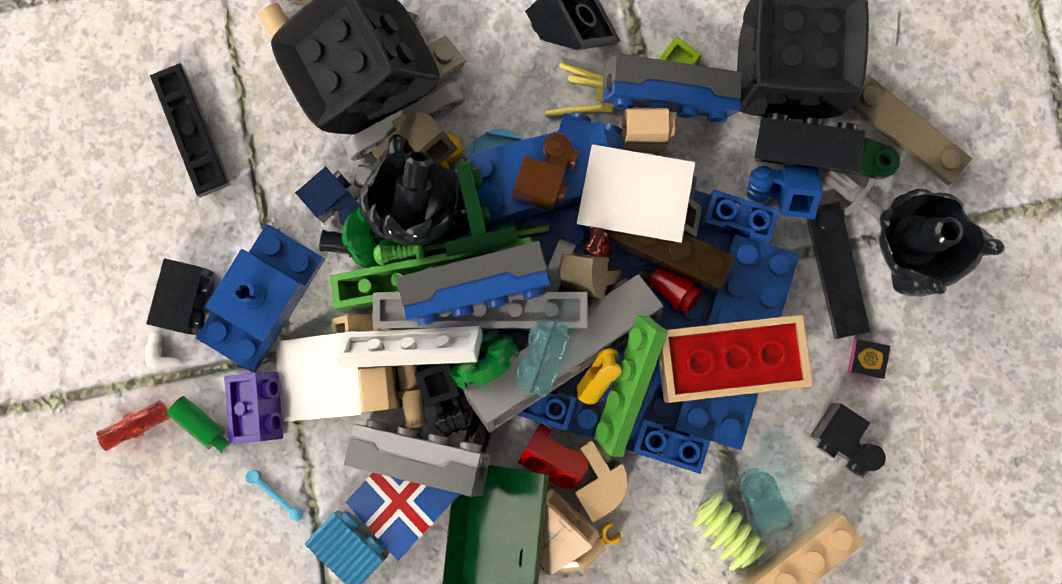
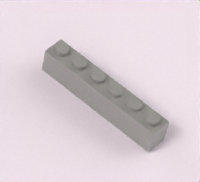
M639 274L630 280L624 278L612 287L611 292L605 296L604 300L593 298L588 302V329H554L545 336L543 334L536 335L527 342L526 348L519 352L518 358L513 354L509 359L512 366L500 377L476 387L473 381L467 383V389H463L465 397L490 433L591 366L601 350L607 348L616 349L628 341L637 315L649 316L655 322L661 319L664 306Z

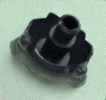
M393 134L389 138L386 151L379 157L377 163L372 168L360 192V210L368 226L384 239L404 246H427L444 238L452 228L460 226L468 219L456 170V162L468 160V158L465 156L458 158L455 165L449 170L444 166L433 164V159L423 152L404 153L405 141L403 136Z
M927 189L911 190L896 197L890 208L881 212L879 217L881 226L879 246L883 258L891 270L893 289L900 294L910 297L944 294L948 286L956 284L966 275L973 272L983 256L999 255L1005 248L1001 240L993 238L985 229L971 221L965 214L964 204L956 196L949 193H932Z

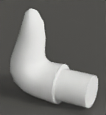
M149 333L148 344L145 346V362L152 370H163L183 365V362L178 358L161 355L163 334Z

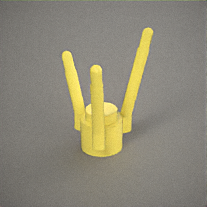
M564 62L560 63L561 69L582 76L570 75L568 77L570 82L597 89L595 101H600L601 105L547 110L545 112L546 117L564 116V113L572 115L574 112L581 114L596 112L612 114L614 104L602 102L604 91L602 75Z

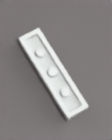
M480 326L346 332L343 335L335 359L340 368L477 362L483 335Z

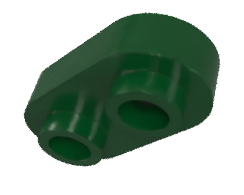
M865 137L858 173L876 180H883L893 175L900 165L897 151L889 145ZM879 156L886 157L888 161L887 166L880 164Z

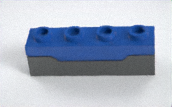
M616 53L604 62L602 102L614 104V108L621 110L634 107L668 108L669 112H677L676 116L680 118H694L698 115L706 116L710 122H725L728 117L740 112L742 72Z
M539 241L396 277L402 305L404 306L405 318L407 321H417L418 327L439 322V315L452 312L453 318L475 313L474 306L486 303L489 309L510 304V297L522 294L524 300L537 298L545 295V288L552 287L542 245Z

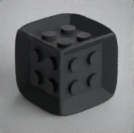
M312 0L285 22L271 40V47L276 62L300 107L317 128L328 133L355 135L419 101L440 80L438 67L411 16L398 0Z
M750 0L744 11L738 46L737 71L742 72L740 112L762 117H769V113L788 115L790 116L789 119L803 120V118H834L841 116L851 108L861 95L867 69L868 1Z

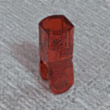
M590 227L589 241L587 244H583L582 249L588 255L608 257L610 260L613 252L610 235L601 229Z

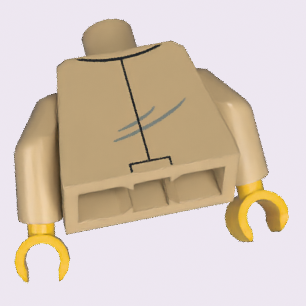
M548 481V486L554 484ZM550 488L547 491L540 568L548 575H553L559 570L566 573L587 569L606 550L605 546L607 544H617L621 540L622 534L618 532L613 538L607 539L606 531L614 523L605 522L597 531L555 490Z

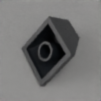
M537 0L525 11L531 21L533 30L537 33L540 40L574 50L616 45L620 42L599 0Z

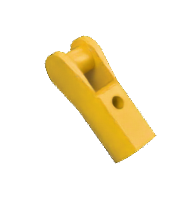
M607 348L597 354L591 368H589L576 386L577 396L580 401L586 404L597 403L611 383L621 375V366L616 363L619 358L617 350Z

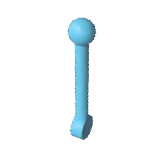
M257 470L247 472L246 481L250 484H257L289 512L291 520L299 521L302 518V510L292 507L261 480V475Z

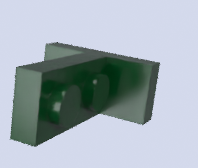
M470 159L456 162V170L471 231L445 237L444 244L447 257L518 241L513 221L486 227L485 223L492 221L487 201L480 202L477 189L483 188L479 166L472 168Z

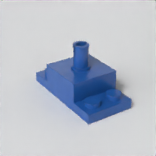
M266 224L250 251L248 252L244 249L239 251L209 299L205 308L212 312L195 339L248 371L256 372L321 268L325 258Z

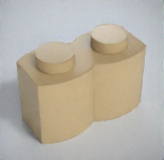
M626 108L621 127L623 130V150L663 151L665 144H670L671 136L675 134V116H669L668 108Z
M374 366L358 370L361 412L401 408V399L398 398L397 394L399 389L397 367Z

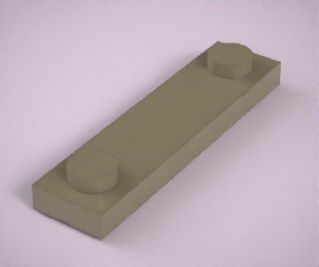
M870 75L865 77L861 95L851 108L947 186L952 184L973 158Z

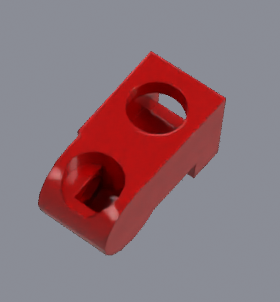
M540 423L517 463L532 472L549 474L548 481L563 489L575 488L587 472V458L580 451L567 449L551 439L549 435L552 429Z

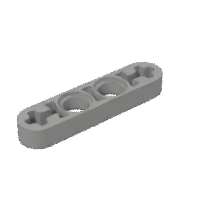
M457 84L448 85L353 135L345 141L344 147L351 160L362 159L372 154V150L397 130L391 123L397 117L410 112H422L436 120L465 102V97Z

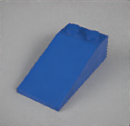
M602 120L553 132L562 133L567 136L571 141L572 147L579 150L574 169L566 168L563 176V181L569 182L563 202L555 201L553 209L581 200L591 146L610 147ZM553 133L497 146L467 157L471 161L472 168L479 166L483 188H479L477 191L480 202L487 201L492 221L485 223L486 226L490 227L512 221L517 222L550 211L513 199L512 195L524 156L546 162L543 157L544 142Z

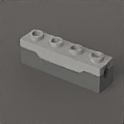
M367 419L366 425L353 424L344 461L345 466L470 497L483 496L489 469L488 465H490L492 454L481 452L482 445L461 441L459 447L448 444L449 437L429 434L428 439L417 437L418 430L398 426L397 432L386 429L387 423Z

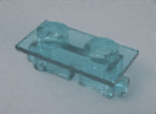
M538 319L537 324L531 329L528 342L530 346L526 357L522 360L517 370L518 381L516 387L546 397L547 391L552 390L559 368L547 362L549 356L562 360L570 335H567L569 327L557 324L554 321Z

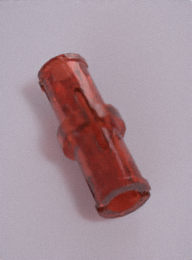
M158 400L135 413L129 412L123 415V419L117 423L97 431V440L105 451H109L131 438L138 439L144 435L145 431L169 420L170 417L167 415L168 409L161 400Z

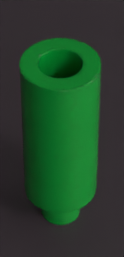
M185 396L177 399L168 409L167 415L207 449L215 447L220 453H223L230 446L229 441L223 437L225 430Z

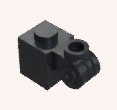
M452 363L440 364L414 373L425 406L435 405L438 414H436L437 420H434L436 428H439L445 437L452 435L454 432L458 433L459 430L465 431L469 429L468 417H470L468 409L465 410L461 405L459 395L464 394L462 388L457 386L450 374Z
M832 403L810 436L819 442L816 446L817 449L831 458H835L836 455L841 456L848 461L845 467L861 478H864L869 471L879 470L886 461L885 452L880 446L860 444V439L869 427L870 422L842 403Z

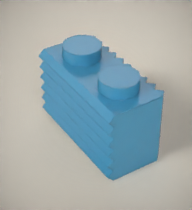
M338 510L306 541L305 545L345 584H363L387 558L383 553L385 547L376 537L370 535L367 538L358 529L361 524L354 515L348 511L343 514Z

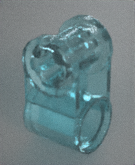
M749 468L744 471L740 476L739 485L748 507L752 525L760 538L792 527L793 521L790 512L782 499L773 476L759 468ZM757 478L764 482L760 485L761 491L759 492L752 489V487L756 486L755 479Z

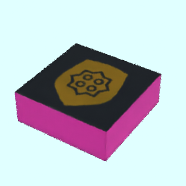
M854 339L848 372L885 379L891 346Z

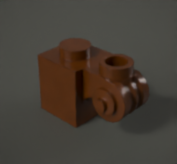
M553 133L546 138L543 147V157L546 162L524 156L513 188V199L550 211L553 210L555 201L563 202L569 182L563 181V176L566 168L574 169L579 153L578 149L572 147L571 141L567 136L562 133Z

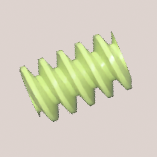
M718 492L697 509V517L692 525L694 528L702 524L707 526L701 536L703 538L711 535L716 537L711 544V548L715 549L723 545L725 549L720 558L724 560L732 556L734 560L729 569L733 571L740 567L744 568L754 562L768 547L765 544L759 545L761 539L758 534L749 535L751 531L749 523L739 524L742 515L739 512L730 514L733 508L732 503L729 501L720 503L724 495L722 492Z

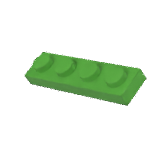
M637 315L622 360L619 363L622 373L613 382L600 422L596 428L594 439L611 457H622L668 333L649 316Z

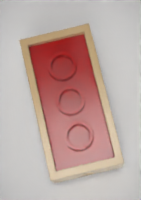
M803 315L666 330L668 333L659 355L663 399L666 403L813 387Z

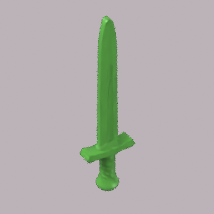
M549 224L515 228L517 237L546 232L549 231ZM445 239L427 246L397 245L387 247L379 244L374 248L373 256L379 265H384L392 259H402V257L407 258L408 256H416L417 259L425 258L424 255L430 252L446 250Z

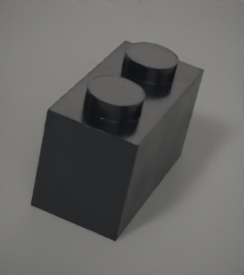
M164 258L146 324L184 334L197 335L198 330L202 328L206 319V311L203 310L206 298L210 297L214 289L215 280L212 277L214 271Z

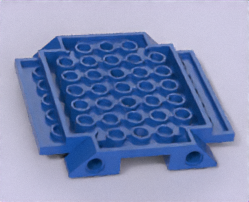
M695 190L693 200L702 206L696 239L735 256L736 259L718 294L697 285L702 290V295L689 313L683 310L677 311L654 288L650 289L664 306L661 319L656 321V323L665 330L781 317L800 254L765 244L771 241L780 210L718 190H713L711 194ZM581 200L526 218L524 227L549 224V231L520 237V239L531 237L535 242L539 241L541 243L547 268L560 239L575 244L574 253L608 257V268L622 270V279L628 278L630 280L636 275H640L643 271L654 273L659 268L655 264L595 237L593 227L577 224ZM562 283L558 292H566ZM608 285L605 296L611 292L614 285ZM587 297V302L593 298ZM498 329L501 335L507 334L513 338L519 352L525 349L527 342L534 337L522 332L523 329ZM542 329L541 334L545 336L554 329ZM617 347L615 350L618 351L619 358L616 363L619 364L624 352L620 347ZM658 358L625 449L701 474L710 441L742 450L758 393L666 403L663 399ZM589 366L517 415L594 439L597 425L602 416L599 413L598 406L603 399L607 398L613 382L597 403H583L578 399L576 386L589 368H591Z

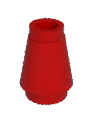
M661 267L654 272L649 281V284L677 311L683 310L689 313L702 295V290L697 287L696 282L664 270Z

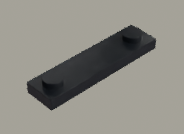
M179 63L151 74L150 78L196 195L201 198L230 186V181L185 67Z
M840 201L819 205L815 219L806 220L834 339L871 332Z

